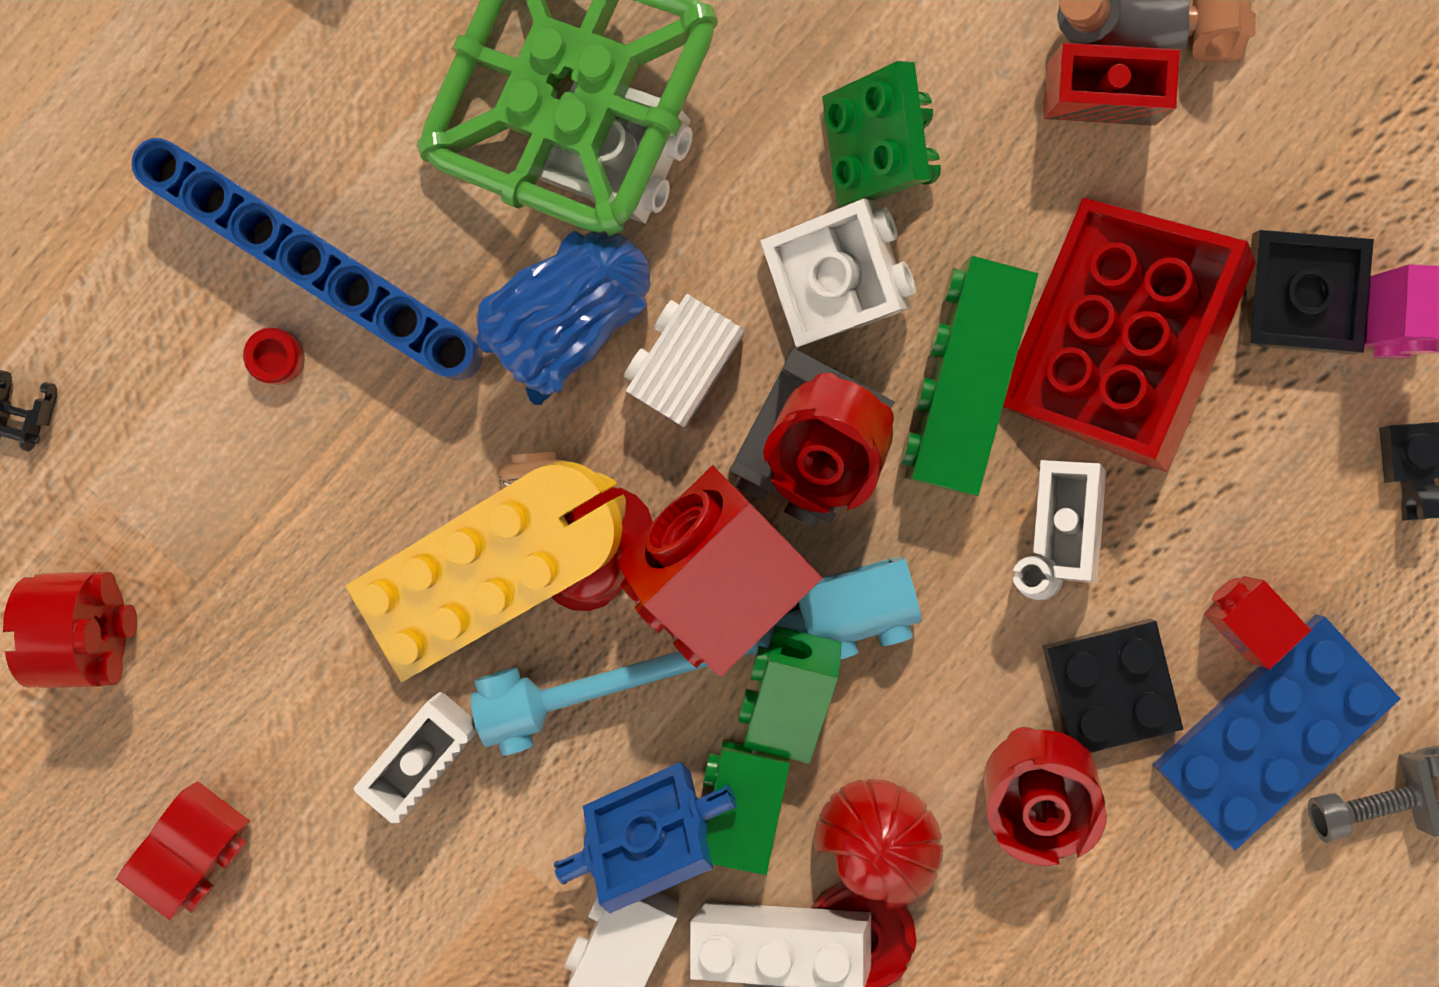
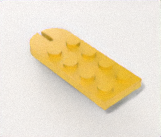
M561 461L547 464L531 471L345 585L400 682L407 680L606 565L616 553L621 541L622 521L625 516L626 507L624 494L605 503L570 525L564 516L591 498L616 486V481L602 473L593 472L591 469L574 462Z

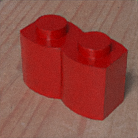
M197 781L183 789L172 801L146 839L123 866L115 880L169 921L183 909L193 913L214 888L215 885L208 878L217 865L226 869L246 846L248 841L241 835L249 825L250 820Z

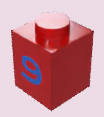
M1243 576L1241 579L1233 578L1222 585L1212 597L1214 604L1204 613L1205 617L1249 663L1269 670L1312 631L1265 580Z

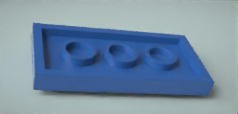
M1315 614L1306 623L1312 631L1270 670L1260 666L1254 670L1153 763L1155 768L1217 835L1235 851L1401 699L1325 616Z

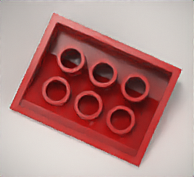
M1082 198L1017 352L1003 408L1115 455L1168 473L1256 263L1248 241Z

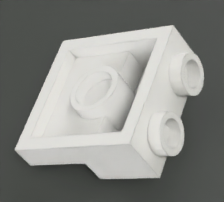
M573 82V85L569 91L571 93H574V91L577 88V84L575 82ZM630 87L624 97L649 108L657 107L660 100L659 97ZM682 110L678 116L682 122L675 137L669 136L641 200L630 217L631 219L646 224L651 211L654 213L660 212L667 202L670 185L668 180H665L674 159L681 161L685 158L691 147L693 137L692 129L688 127L691 120ZM615 117L599 152L614 197H616L647 129L619 117ZM553 146L539 179L586 197L596 204L580 156Z
M861 199L760 240L796 348L810 345L847 330L860 328L911 309L908 296L916 293L915 282L906 262L903 261L896 264L889 242L897 240V229L889 210L886 207L878 209L876 201Z

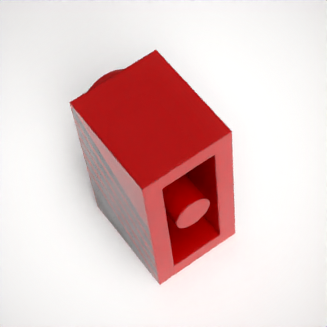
M1062 43L1047 62L1043 119L1156 126L1177 108L1180 50Z

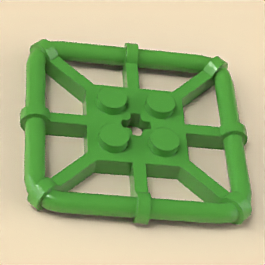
M480 0L465 35H458L452 47L456 55L426 118L421 138L417 141V148L421 159L430 162L431 165L441 172L500 195L503 203L519 209L525 205L584 230L600 233L606 232L609 236L623 231L624 223L629 220L641 200L669 136L675 137L682 124L678 116L710 48L714 29L718 24L713 7L700 0H633L679 16L680 19L625 45L603 37L619 0H592L580 28L553 19L546 0H526L534 23L518 58H514L485 47L505 0ZM684 45L657 107L649 108L624 98L639 66ZM476 64L509 76L494 109L446 131ZM571 76V79L577 84L574 93L564 92L561 99H556L557 91L555 89L557 84L563 78ZM615 117H619L647 129L616 197H614L599 152ZM506 129H511L530 137L516 170L510 174L457 154ZM553 146L580 156L596 201L595 208L535 185Z

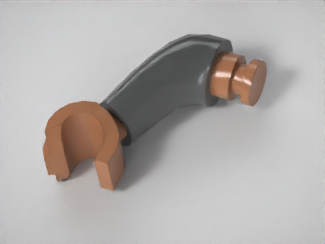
M1060 0L1057 14L1059 28L1070 43L1182 50L1187 47L1188 36H1192V57L1203 62L1216 63L1241 60L1249 38L1255 36L1256 14L1251 11L1250 0H1193L1192 6H1189V0Z

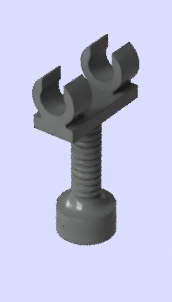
M1439 746L1426 747L1417 750L1415 753L1408 752L1399 755L1406 787L1392 789L1343 802L1336 793L1310 798L1308 801L1309 816L1320 839L1328 843L1348 838L1352 835V824L1408 809L1413 811L1417 829L1434 837L1439 836V801L1436 799L1431 778L1439 777Z

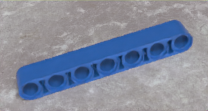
M163 138L148 139L135 149L132 156V171L135 178L143 186L430 371L452 380H465L472 377L480 369L483 361V351L472 334L194 155ZM175 158L176 170L170 179L162 182L160 173L162 166L168 160ZM223 188L224 201L222 206L217 211L209 213L207 208L209 196L215 190ZM270 218L273 223L271 236L265 242L256 244L254 239L256 226L260 221ZM318 248L321 254V262L318 269L309 275H304L301 270L303 255L311 249ZM358 279H366L369 284L367 299L362 304L351 306L348 300L350 285ZM405 309H414L417 315L415 330L406 337H399L394 329L396 316ZM452 339H461L466 348L464 360L454 368H447L441 360L442 348Z

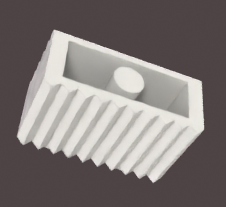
M689 294L685 295L680 305L670 300L654 326V329L661 333L650 353L641 348L624 374V377L631 381L626 392L685 429L745 334V330L715 312Z
M442 692L437 693L424 704L353 788L354 791L390 823H400L477 734L473 717Z

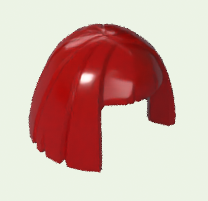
M868 779L867 781L857 780L841 787L839 792L833 793L830 801L825 803L819 814L820 820L816 822L814 848L817 852H832L835 854L837 872L849 890L864 898L883 900L882 904L886 910L897 909L914 903L916 898H921L929 891L938 876L937 871L941 869L943 845L939 842L942 839V834L932 811L927 810V805L917 795L909 792L905 787L897 786L895 783L887 780Z

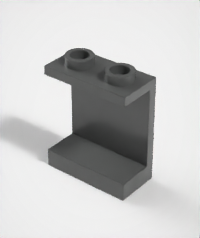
M793 348L729 471L738 475L734 484L735 487L762 501L765 500L768 492L788 501L789 503L784 512L814 528L818 518L831 524L836 515L833 512L835 507H830L828 513H818L793 504L777 491L771 481L773 473L768 461L764 463L763 450L766 440L787 398L796 388L812 381L817 374L832 373L840 379L854 382L866 388L890 408L893 407L895 401Z

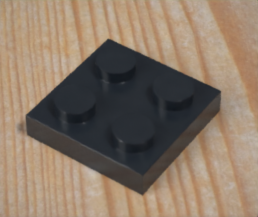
M1259 230L1252 233L1251 251L1256 264L1247 285L1242 345L1342 354L1364 353L1374 239Z
M1146 619L1042 646L1064 734L1077 740L1091 753L1184 730L1157 621Z

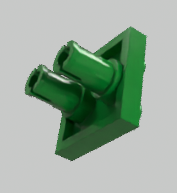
M893 62L822 96L837 208L844 207L861 199L873 201L918 184L929 185L937 181L940 176L941 165H929L928 161H937L940 157L937 150L926 148L924 128L932 121L933 109L921 108V105L931 104L932 100L928 93L919 92L915 62Z

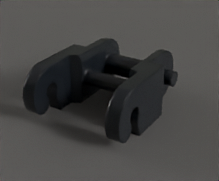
M0 370V439L5 437L20 441L21 450L29 452L40 442L39 433L41 425H50L57 398V387L53 383H42L40 392L45 393L44 399H36L32 410L11 406L12 403L8 401L12 385V376L10 372ZM9 414L25 418L22 430L6 426Z

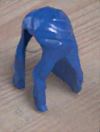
M577 231L571 232L561 242L556 255L519 271L500 290L481 300L476 315L479 332L477 334L478 346L485 353L494 352L500 359L503 367L513 374L514 379L527 385L525 390L530 402L534 405H542L544 400L549 398L554 392H562L564 383L569 376L594 359L601 347L617 328L635 318L645 308L647 303L644 297L651 287L649 263L646 256L633 242L619 233L609 236L606 232L592 231L585 235Z

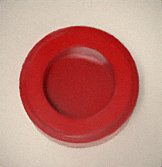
M264 328L256 331L247 340L243 350V361L247 371L258 381L282 385L292 381L299 375L304 365L305 354L302 344L293 334L278 328Z

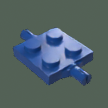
M679 762L583 806L586 824L583 850L560 861H555L554 867L556 869L554 871L556 877L564 885L590 872L595 879L599 905L608 913H613L713 869V864L706 839L707 820L731 809H736L737 803L735 802L734 793L728 785H725L717 791L698 798L690 770L682 762Z

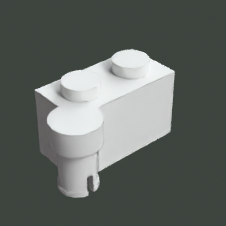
M1041 460L1033 553L1038 555L1020 560L1013 570L1016 572L1013 582L1027 598L1038 601L1048 600L1058 593L1063 580L1098 583L1106 470L1101 464Z

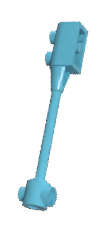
M897 556L823 577L797 603L798 606L791 609L775 625L842 642L841 660L858 654L856 641L878 635L880 645L888 646L913 638L910 626L921 623L922 617L907 561L905 558ZM775 625L743 656L752 653L755 656L758 645L769 647ZM677 651L544 690L536 686L528 677L521 678L518 667L510 668L474 680L477 691L471 693L472 715L477 733L483 745L490 747L498 744L502 756L510 755L534 746L531 735L542 731L547 713L550 711L700 669L708 665L703 662L698 668H695Z

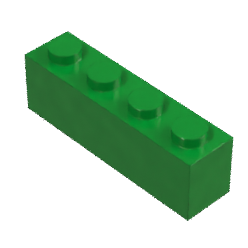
M976 256L969 257L962 264L961 269H952L944 293V301L952 303L946 324H937L929 350L930 356L937 357L932 379L923 377L915 401L914 409L922 412L917 434L908 432L901 453L900 465L908 467L905 479L969 496H979L1039 273Z

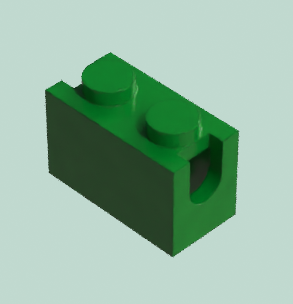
M775 625L769 647L760 645L757 647L750 679L758 681L756 691L745 689L739 711L738 722L748 724L744 741L745 748L810 764L838 681L842 642Z
M725 739L722 740L719 755L709 753L702 786L712 788V792L728 785L732 789L736 798L735 802L737 803L736 809H731L707 820L706 839L713 865L767 876L790 766L788 758L745 748L744 743Z

